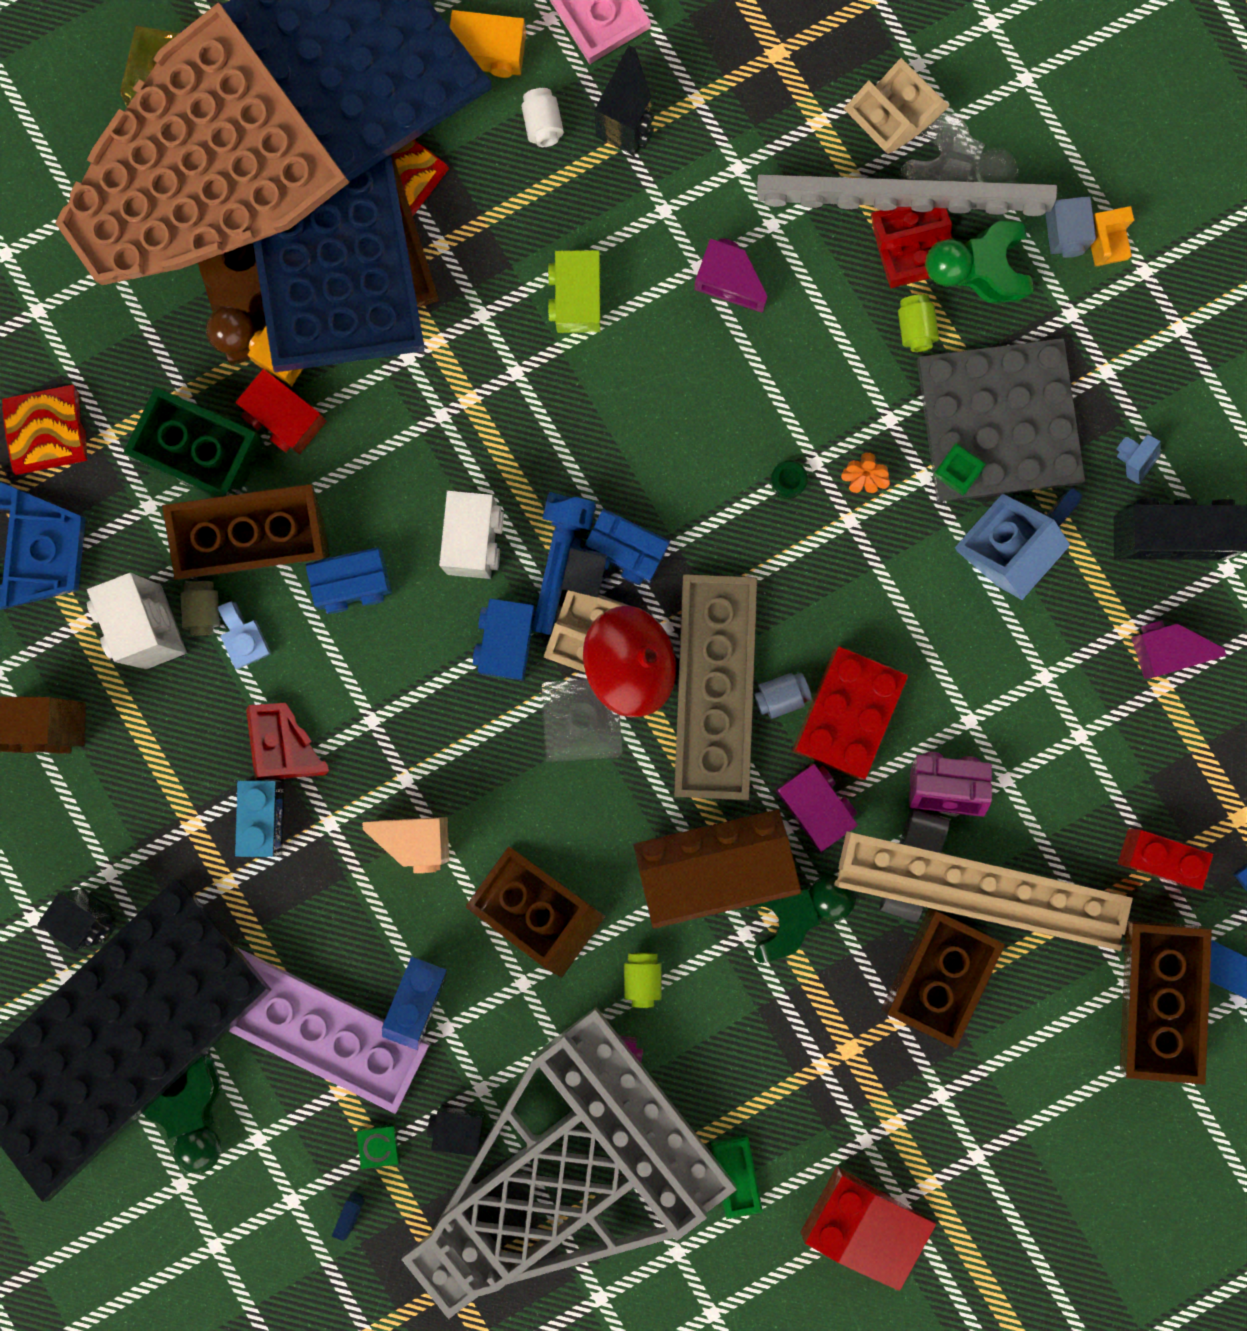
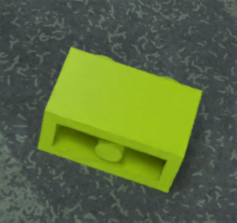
M599 250L555 251V263H548L549 286L555 285V299H549L548 301L549 321H555L557 333L601 332Z

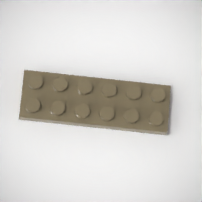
M683 575L674 797L749 800L757 596L756 577Z

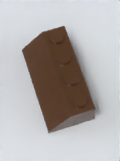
M313 484L162 505L175 580L330 557L324 518Z
M779 809L633 844L653 929L801 894L788 835Z

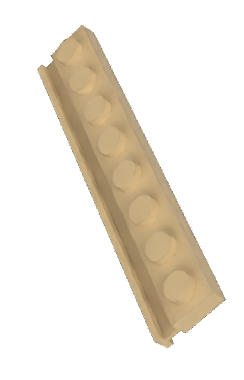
M848 831L846 832L839 862L838 879L835 880L834 886L1118 951L1122 950V945H1120L1122 934L1125 935L1133 899L1119 894Z

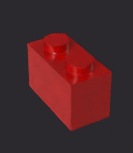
M264 368L235 402L244 411L240 417L256 430L264 426L272 433L269 440L285 453L291 448L300 455L327 422L317 410Z
M1128 829L1117 864L1187 888L1202 890L1213 854L1143 830Z

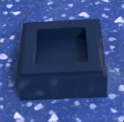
M1072 487L1062 494L1046 516L1054 519L1057 525L1060 526L1081 501L1082 495Z
M352 1191L345 1202L332 1237L341 1241L347 1240L364 1204V1196Z

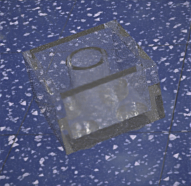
M588 680L542 682L540 693L545 763L620 757L623 753L620 715L608 709L597 698Z

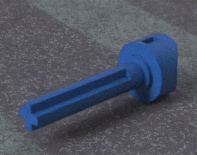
M552 492L547 495L542 519L551 521V525L556 526L552 535L532 631L548 635L552 634L569 552L575 538L574 531L580 532V528L591 530L596 508L594 501L578 497L571 498Z

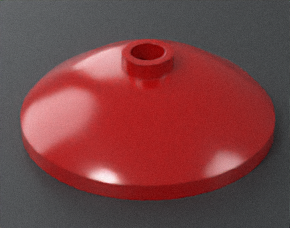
M619 606L609 609L593 621L584 641L583 663L587 680L594 694L608 709L625 717H642L659 710L670 697L676 679L675 653L665 629L648 612L633 606Z

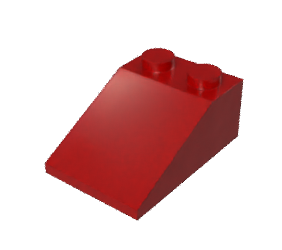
M836 1166L804 1224L801 1235L806 1245L837 1263L900 1291L934 1230L936 1223Z

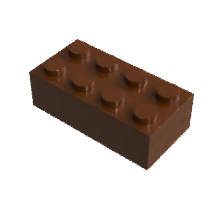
M1141 921L1127 922L1125 931L1119 1070L1125 1078L1206 1085L1212 929L1198 925Z

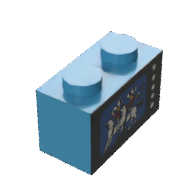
M285 781L237 782L235 856H282Z

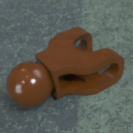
M225 252L201 261L199 271L212 294L211 305L215 310L206 323L207 339L216 350L226 354H234L248 347L253 337V324L251 321L255 320L256 312L263 305L256 262L248 270L236 272L228 268L229 254Z

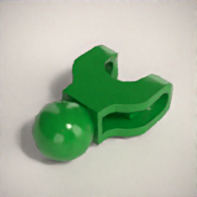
M998 221L964 244L951 238L938 241L926 255L925 267L928 276L936 284L945 287L953 285L969 286L975 290L979 297L988 303L1020 301L1034 293L1031 276L1016 273L1009 266L1006 259V251L1016 246L1021 240L1027 239L1026 227L1022 222Z

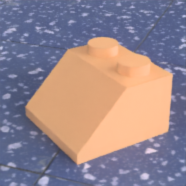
M448 817L363 822V831L403 867L413 866V873L436 872L441 870L440 865L450 861Z

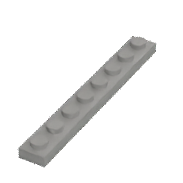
M758 175L757 182L758 201L773 207L784 206L786 202L801 203L802 206L807 208H818L823 204H837L842 209H856L859 205H873L875 209L883 211L894 210L896 206L911 207L912 210L917 212H928L933 210V208H948L953 213H967L971 209H984L987 213L994 215L1005 214L1008 210L1023 211V214L1028 216H1040L1046 212H1051L1057 194V185L783 175Z

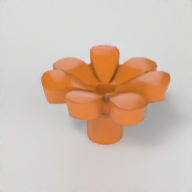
M863 453L860 462L853 460L848 463L847 468L842 472L841 478L843 481H851L849 486L851 492L858 493L865 486L867 492L875 493L878 491V487L886 489L890 485L888 467L882 464H875L876 458L874 454Z

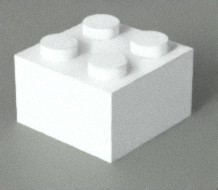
M447 491L439 564L447 575L491 579L492 570H498L500 548H497V543H495L496 533L502 534L504 512H501V506L497 505L493 495Z

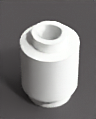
M536 88L526 92L523 96L524 102L521 107L528 140L536 143L539 147H549L556 144L564 133L557 98L552 96V92L548 88Z

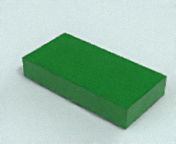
M748 1135L712 1141L713 1156L734 1181L737 1188L735 1192L722 1201L726 1220L762 1213L763 1209Z

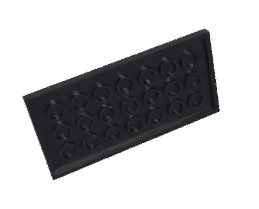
M174 879L0 1044V1146L42 1202L50 1201L272 990L182 880Z

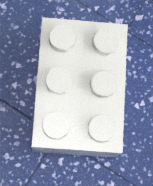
M130 572L87 589L90 601L87 602V608L94 622H99L104 636L100 638V642L109 659L113 658V661L117 663L149 669L187 654L161 585Z

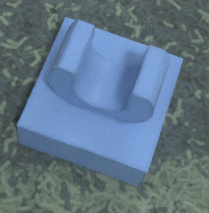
M1148 434L1140 445L1134 440L1125 437L1117 447L1119 451L1117 457L1126 463L1127 478L1138 484L1141 483L1161 456L1160 441Z

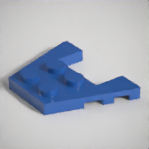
M0 482V510L10 511L3 582L0 585V610L79 591L86 518Z

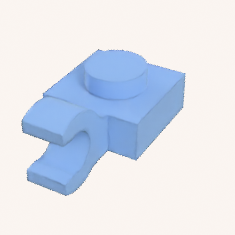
M230 601L218 607L224 622L230 630L220 635L235 669H240L271 655V651L257 621L253 620L245 623L236 602Z

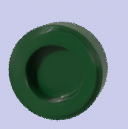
M795 461L779 463L774 468L770 478L772 490L776 495L784 499L798 497L804 491L808 482L805 468Z

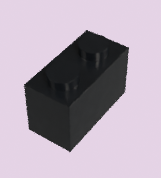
M81 888L59 892L37 923V926L75 951L89 946L92 947L99 942L103 944L115 930L116 925L112 922L119 913Z

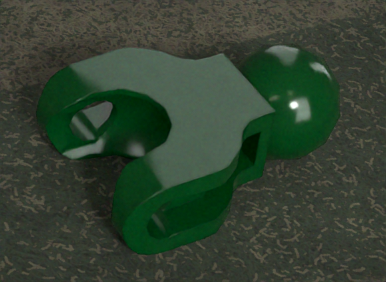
M826 875L817 879L810 889L808 886L800 888L801 894L740 908L748 910L766 907L772 910L779 919V928L776 934L767 940L759 942L755 947L754 956L756 961L767 963L790 956L801 947L808 930L821 925L820 920L832 923L840 922L847 918L855 906V891L834 886L838 876Z
M208 1051L187 1070L188 1082L181 1093L176 1094L167 1089L142 1113L150 1121L164 1127L168 1140L176 1137L173 1145V1158L179 1168L192 1174H201L212 1169L218 1162L221 1154V1140L216 1132L207 1126L214 1123L212 1107L220 1094L222 1085L215 1062Z

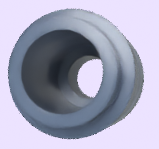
M791 672L758 684L760 692L754 694L761 715L768 713L771 719L805 707L804 703L812 700L808 684L802 673L793 675Z

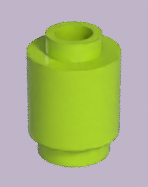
M919 294L903 298L900 301L901 308L898 309L903 346L910 347L912 352L932 349V343L939 340L935 306L930 302L929 295Z
M628 953V962L624 963V999L632 1000V1007H654V1000L662 999V963L658 962V953Z

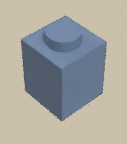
M1091 197L1056 200L1051 212L1045 213L1050 254L1062 253L1065 258L1083 255L1096 240Z

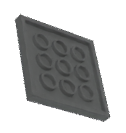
M1064 338L921 356L917 359L933 474L955 443L986 463L964 496L933 476L937 503L1081 485L1085 482Z

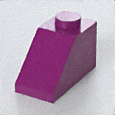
M729 239L709 240L695 279L694 290L763 313L768 296L745 250L740 249L737 243Z
M1163 620L1142 626L1143 634L1131 637L1144 679L1158 677L1227 656L1225 648L1179 624L1165 627Z

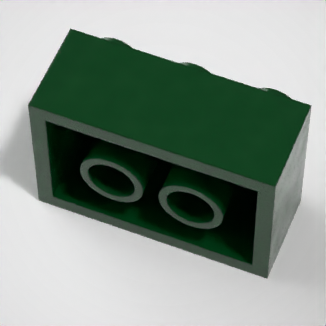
M154 387L123 454L139 464L216 498L241 493L265 440L250 429L158 387Z

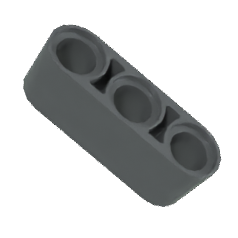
M912 808L907 817L899 844L941 853L949 828V819ZM882 897L879 910L916 923L924 906Z

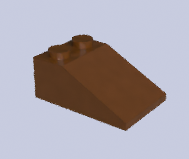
M509 846L465 906L534 961L561 978L606 917Z

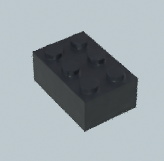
M1145 498L1136 500V504L1126 506L1124 511L1114 516V560L1224 561L1247 552V505H1235V500L1233 499L1213 500L1211 505H1197V499L1174 500V505H1160L1159 499Z

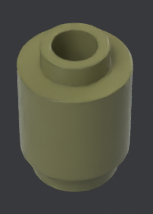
M210 581L184 583V592L180 593L182 628L190 630L191 636L212 635L213 628L220 627L218 591L214 590V583Z

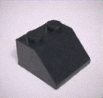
M628 45L594 112L596 138L632 156H635L640 146L644 148L647 146L654 131V127L651 126L654 113L651 112V94L636 49Z

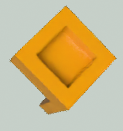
M1131 206L1095 213L1093 220L1096 240L1090 246L1095 267L1128 260L1132 253L1126 229L1134 221Z

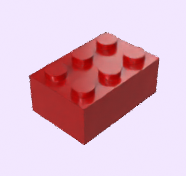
M838 646L832 652L792 752L859 780H866L908 675Z

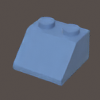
M1002 494L958 543L955 549L996 586L1023 600L1067 550L1070 543L1054 519Z

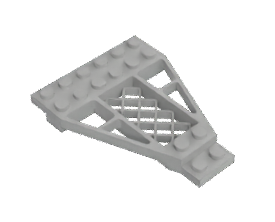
M595 1007L536 1052L477 1156L474 1158L436 1223L434 1230L406 1251L401 1260L445 1316L450 1319L478 1296L499 1291L507 1284L674 1238L678 1241L707 1218V1212L735 1192L737 1188L727 1172L633 1055L602 1013ZM540 1067L573 1110L543 1134L534 1135L513 1108L534 1072ZM506 1121H510L525 1140L527 1146L478 1184H473L472 1178ZM582 1121L587 1128L574 1126ZM564 1135L562 1152L544 1150ZM568 1136L590 1137L589 1155L567 1153ZM595 1138L611 1158L593 1156ZM534 1158L532 1175L514 1173ZM538 1159L561 1161L559 1178L537 1176ZM565 1161L588 1164L586 1182L563 1179ZM592 1165L615 1168L613 1184L591 1183ZM620 1169L624 1176L618 1180V1173ZM504 1181L502 1198L485 1196ZM509 1181L531 1184L529 1201L508 1199ZM535 1185L558 1187L556 1205L533 1202ZM634 1187L663 1223L664 1227L616 1240L597 1215ZM562 1188L585 1191L583 1207L577 1208L560 1205ZM589 1192L601 1193L588 1203ZM474 1204L473 1213H472V1211L469 1209V1207ZM479 1204L501 1207L499 1224L479 1222L477 1219ZM505 1209L527 1210L526 1228L504 1225ZM532 1211L554 1214L553 1230L530 1228ZM559 1215L571 1216L558 1226ZM586 1223L591 1224L605 1242L538 1261ZM489 1233L497 1234V1242L494 1241ZM502 1234L524 1237L523 1253L502 1251ZM529 1238L540 1239L528 1249Z

